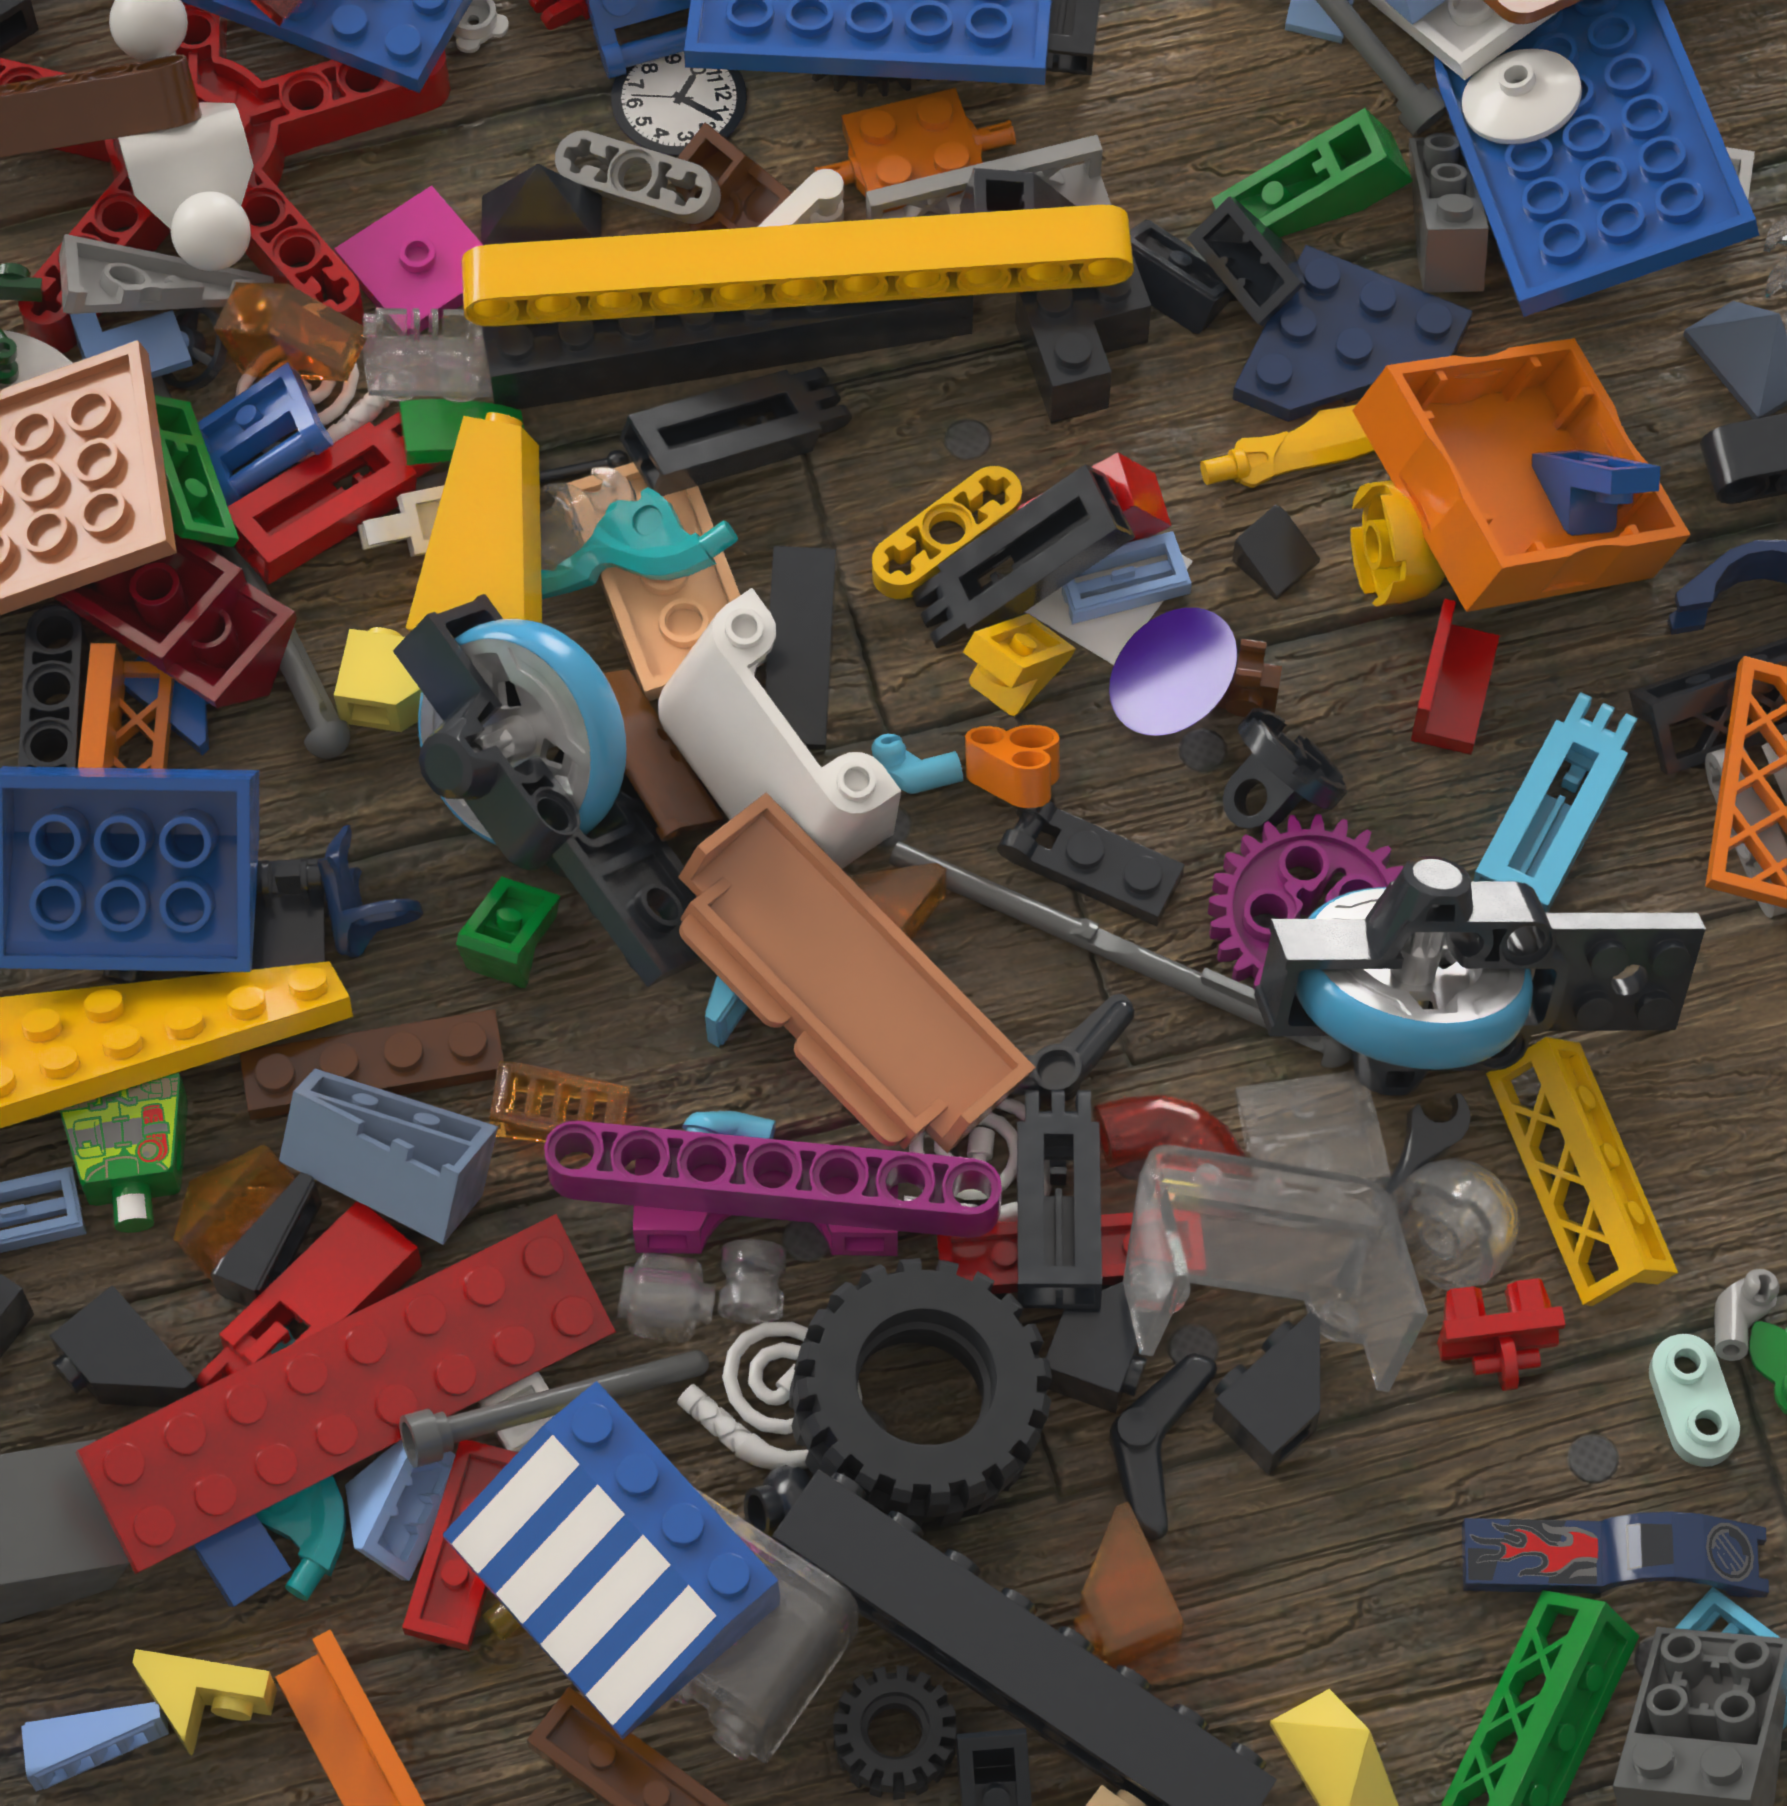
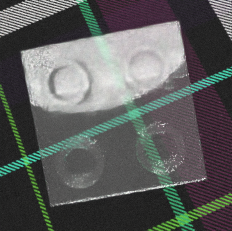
M376 307L375 314L363 313V334H360V342L369 396H381L391 401H406L414 396L443 397L453 402H467L475 397H492V387L482 342V329L480 325L473 324L466 319L464 310L443 309L442 335H438V310L435 308L430 309L428 335H420L419 308H412L410 334H407L408 314L405 308Z

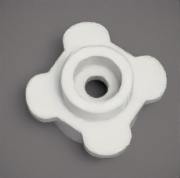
M472 0L453 33L456 37L457 48L465 53H473L479 49L480 44L488 39L503 37L509 29L508 19L504 15L497 14L493 0ZM473 20L479 21L476 25H471L468 22Z

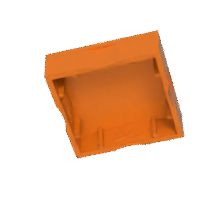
M1575 338L1509 347L1497 354L1482 357L1454 355L1387 365L1352 410L1394 486L1411 501L1421 521L1424 538L1466 612L1652 579L1691 535L1661 483L1659 491L1633 493V503L1618 504L1617 525L1612 532L1570 535L1564 530L1532 467V453L1584 450L1648 464L1628 438L1621 425L1616 407Z

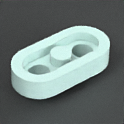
M1690 1334L1670 1336L1662 1341L1654 1352L1649 1365V1379L1671 1444L1675 1452L1692 1465L1700 1467L1717 1465L1727 1459L1732 1453L1740 1434L1738 1416L1719 1361L1712 1347L1703 1339ZM1679 1357L1689 1358L1695 1363L1697 1371L1690 1374L1683 1373L1676 1368L1674 1360ZM1701 1418L1712 1420L1718 1428V1433L1714 1435L1702 1434L1697 1429L1695 1421Z

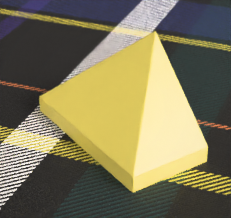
M1330 1689L1270 1721L1271 1728L1317 1806H1399L1370 1730Z

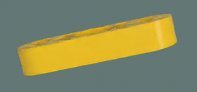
M984 467L879 543L872 556V579L878 591L893 599L912 597L911 594L916 588L941 572L938 567L940 563L1017 511L1016 507L1021 505L1022 486L1018 477L1004 467ZM988 490L993 495L1000 494L1002 491L1005 492V504L1000 505L997 501L991 500L983 505V492ZM977 510L978 524L975 523L974 517L972 515ZM953 521L963 528L965 534L956 543L941 544L935 541L929 532L938 522ZM916 541L919 542L920 547L922 549V551L917 555ZM894 560L902 565L911 560V574L906 576L900 570L889 574V561Z

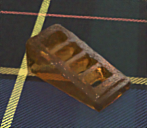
M499 1061L489 1120L490 1124L498 1126L496 1137L546 1142L549 1133L556 1126L566 1122L569 1098L581 1099L577 1121L592 1122L595 1101L607 1102L604 1123L625 1125L630 1087L529 1064ZM516 1091L527 1093L524 1112L513 1110ZM543 1095L554 1096L551 1118L539 1116Z

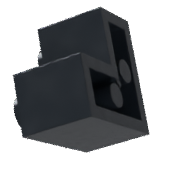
M1134 257V272L1132 276L1116 285L1016 292L1015 324L1051 423L1109 408L1112 371L1106 353L1148 343L1151 303Z

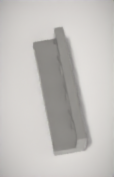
M1098 135L867 191L866 220L960 214V204L973 168L1033 172L1076 206L1111 205L1101 177L1103 149ZM1084 161V164L1062 169L1065 165ZM964 190L958 195L947 197L951 193ZM906 205L902 209L883 213L885 209Z

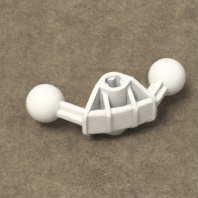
M115 0L110 11L109 25L112 37L120 49L129 56L142 61L176 55V50L186 36L188 20L181 0ZM201 102L199 105L202 116L196 121L175 128L118 137L135 197L171 229L172 242L179 256L186 263L199 270L219 271L239 261L246 252L250 242V222L241 205L254 165L235 103Z

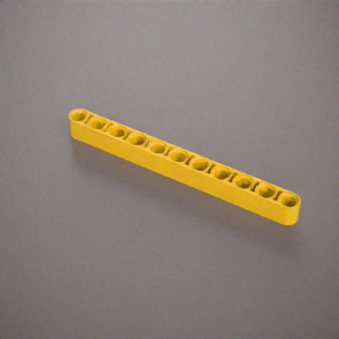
M1114 205L1073 206L477 246L463 254L461 260L464 315L473 324L493 327L1103 287L1124 282L1134 272L1128 215L1121 207Z

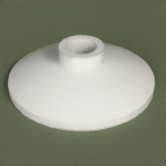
M1544 49L1515 50L1496 57L1474 73L1464 89L1462 109L1469 127L1482 138L1500 144L1529 143L1554 133L1569 121L1579 106L1582 85L1576 68L1562 55Z

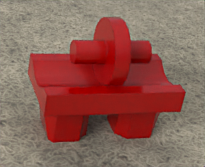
M1542 1279L1519 1280L1508 1284L1505 1290L1508 1313L1486 1315L1481 1288L1470 1286L1448 1290L1444 1300V1321L1437 1341L1440 1361L1472 1357V1367L1475 1376L1497 1373L1501 1389L1503 1391L1518 1389V1370L1541 1367L1539 1349L1558 1347L1559 1330L1564 1329L1566 1325L1562 1306L1551 1307V1302Z

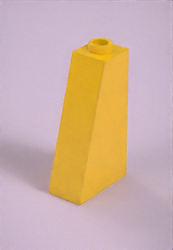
M495 412L487 413L485 420L463 416L407 620L406 629L409 632L427 614L432 612L441 613L472 602L477 596L486 594L503 619H522L542 623L539 445L522 428L523 423L520 420Z

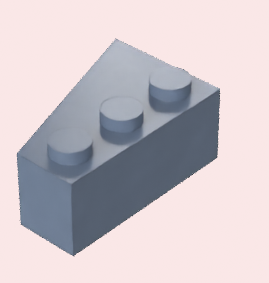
M314 1069L293 1091L279 1161L299 1172L313 1176L315 1180L444 1244L483 1196L498 1126Z

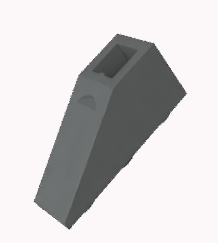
M1435 133L1426 138H1409L1417 261L1423 292L1484 291L1489 228L1484 207L1467 168L1455 135L1448 133Z

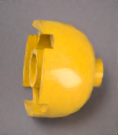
M1392 480L1372 482L1360 486L1354 497L1352 509L1363 508L1362 526L1351 528V548L1354 567L1364 594L1377 593L1378 597L1372 602L1376 607L1402 604L1427 596L1440 586L1445 578V574L1424 538L1421 521L1411 501L1394 486Z

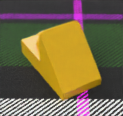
M1027 613L975 631L963 653L978 663L969 678L970 685L1006 713L1016 716L1024 710L1070 660L1076 648Z

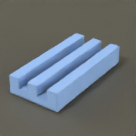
M1171 531L1128 542L1077 577L1167 554L1168 560L1137 568L1130 566L1114 570L1110 575L1076 583L1075 579L1062 586V595L1065 603L1069 606V616L1072 624L1191 594L1192 583L1174 532Z
M72 1166L0 1182V1203L63 1190L64 1197L0 1209V1228L67 1213V1216L1 1230L0 1253L86 1234L85 1223L81 1213V1202L77 1192L76 1176Z

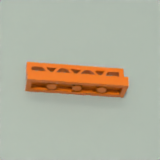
M91 643L78 768H126L118 760L119 748L140 731L153 744L152 756L138 768L167 769L174 679L149 662L124 661L116 643ZM125 677L159 678L158 698L139 714H136L124 702ZM124 714L130 721L121 728L122 716ZM155 718V728L153 732L147 726V724Z
M331 1629L313 1638L317 1654L277 1675L275 1678L343 1806H425Z

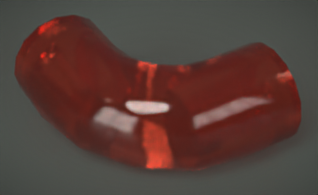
M1164 1094L1123 1097L1094 1105L1093 1118L1094 1122H1099L1100 1147L1110 1168L1147 1159H1159L1170 1162L1185 1177L1194 1203L1198 1210L1203 1213H1214L1233 1208L1247 1201L1256 1193L1258 1188L1247 1157L1229 1127L1199 1104Z

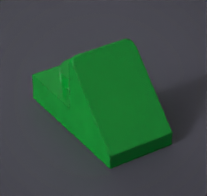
M501 876L458 933L456 945L466 968L475 973L525 988L529 983L535 947L557 917L561 896Z

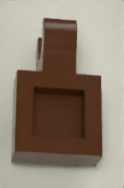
M1241 639L1239 659H1237L1233 679L1223 698L1215 707L1224 708L1231 714L1240 717H1246L1253 708L1267 709L1275 714L1282 666L1264 664L1267 642Z

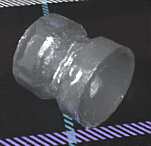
M745 1239L726 1243L721 1249V1271L727 1277L726 1286L719 1291V1315L725 1319L745 1324H762L781 1319L784 1313V1293L778 1288L779 1278L786 1273V1249L779 1244L764 1240Z

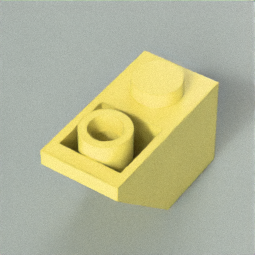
M381 627L371 628L368 631L349 629L334 692L340 720H344L350 725L402 732L418 722V709L422 691L393 652L397 645L405 638L401 634Z

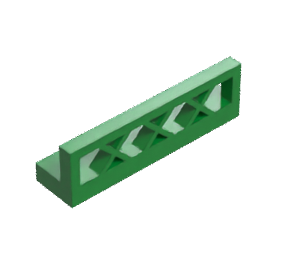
M1543 1590L1441 1806H1468L1470 1801L1485 1792H1488L1490 1798L1487 1806H1561L1640 1635L1604 1601ZM1562 1614L1575 1617L1568 1634L1553 1644L1548 1645L1546 1638L1557 1615ZM1544 1672L1546 1681L1540 1694L1521 1705L1519 1696L1525 1683ZM1516 1731L1518 1740L1512 1753L1493 1765L1491 1755L1497 1742Z

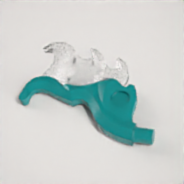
M607 466L592 468L591 474L603 481L601 489L597 492L582 491L574 485L565 483L543 486V491L554 497L555 503L548 510L540 512L542 600L594 585L602 571L612 567H617L651 580H674L690 576L715 565L714 557L739 540L733 528L726 520H723L701 536L697 533L690 535L684 531L672 504L658 492L647 487L641 491V498L637 501L636 492L631 482L616 469Z

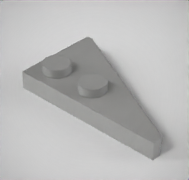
M64 234L59 253L63 312L70 314L268 305L274 283L273 276L229 267L219 271L199 270L186 263L180 257Z

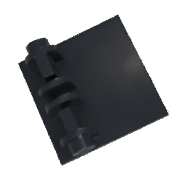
M322 858L258 861L252 970L325 962L324 886L317 865V861ZM196 971V976L226 972Z

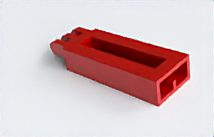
M400 412L376 426L368 422L336 441L332 447L320 455L315 454L229 505L228 509L239 540L233 547L262 580L269 585L358 531L357 526L363 524V521L379 518L399 506L397 497L400 494L416 491L417 478L435 468L441 462L407 465ZM365 465L371 470L364 476L359 472L352 476V487L344 490L342 487L337 489L333 485Z
M356 1201L219 1334L224 1350L200 1372L196 1379L198 1387L202 1389L271 1355V1351L280 1342L287 1344L291 1338L286 1327L294 1319L300 1324L304 1322L309 1326L295 1341L297 1342L393 1295L422 1267L418 1247L371 1208Z

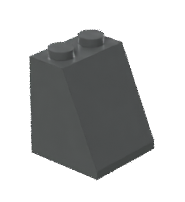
M96 1439L0 1454V1624L110 1590L130 1564L75 1453L77 1450L95 1442Z

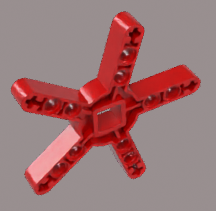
M182 2L187 13L188 26L186 36L176 50V55H185L187 58L199 103H235L254 166L241 205L248 216L251 228L250 242L245 254L263 275L273 276V286L313 332L317 331L337 337L344 344L354 340L362 332L365 325V314L359 283L355 275L277 187L283 173L285 157L433 111L442 106L448 99L451 91L445 49L420 93L335 60L261 81L244 66L227 59V19ZM194 42H202L200 44L191 45ZM0 58V85L67 74ZM363 89H373L369 92H358ZM305 107H316L312 110H301ZM118 138L54 148L110 162L115 179L68 235L154 252L171 232V229L135 197ZM262 222H274L273 224L264 227L256 226L257 224H260ZM122 227H131L124 232H114ZM61 243L32 277L42 278V302L18 301V307L27 336L38 339L59 352L65 353L77 344L70 313L63 312L59 262ZM298 262L309 263L308 265H305L303 267H290L291 265ZM326 292L328 300L324 302L323 294ZM96 313L97 318H99L102 313Z

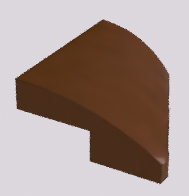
M706 122L677 157L703 167L716 180L721 192V199L716 212L706 221L689 224L691 231L758 227L793 193L728 138ZM694 184L692 189L675 186L676 191L684 197L685 202L689 198L699 199L702 194V190L696 184Z

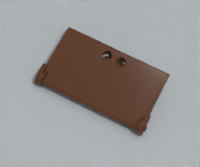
M629 669L603 672L615 693L624 721L627 747L624 773L658 825L655 831L661 841L674 840L682 832L713 827L723 822V816L689 763L663 729L658 714Z

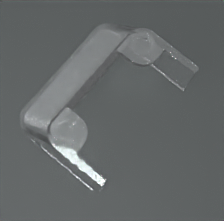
M1175 1145L1156 1146L1149 1152L1139 1174L1123 1277L1124 1290L1140 1354L1154 1355L1172 1314L1184 1307L1190 1294V1283L1303 1300L1308 1314L1312 1312L1320 1320V1333L1324 1337L1335 1342L1363 1344L1376 1390L1390 1391L1428 1316V1312L1393 1200L1384 1188L1374 1181L1361 1176Z

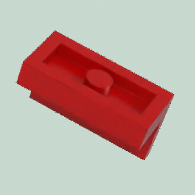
M1444 599L1410 741L1472 755L1500 635L1451 624L1456 601Z

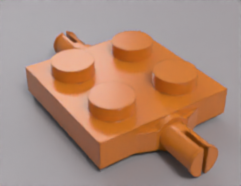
M956 88L841 115L842 131L849 148L848 160L815 167L814 171L832 169L841 175L844 186L854 183L856 188L866 197L867 191L983 163V151L1015 145V132L1010 120L976 128L974 123L965 115ZM964 190L951 193L947 197L958 195ZM906 205L885 209L883 213L902 209Z

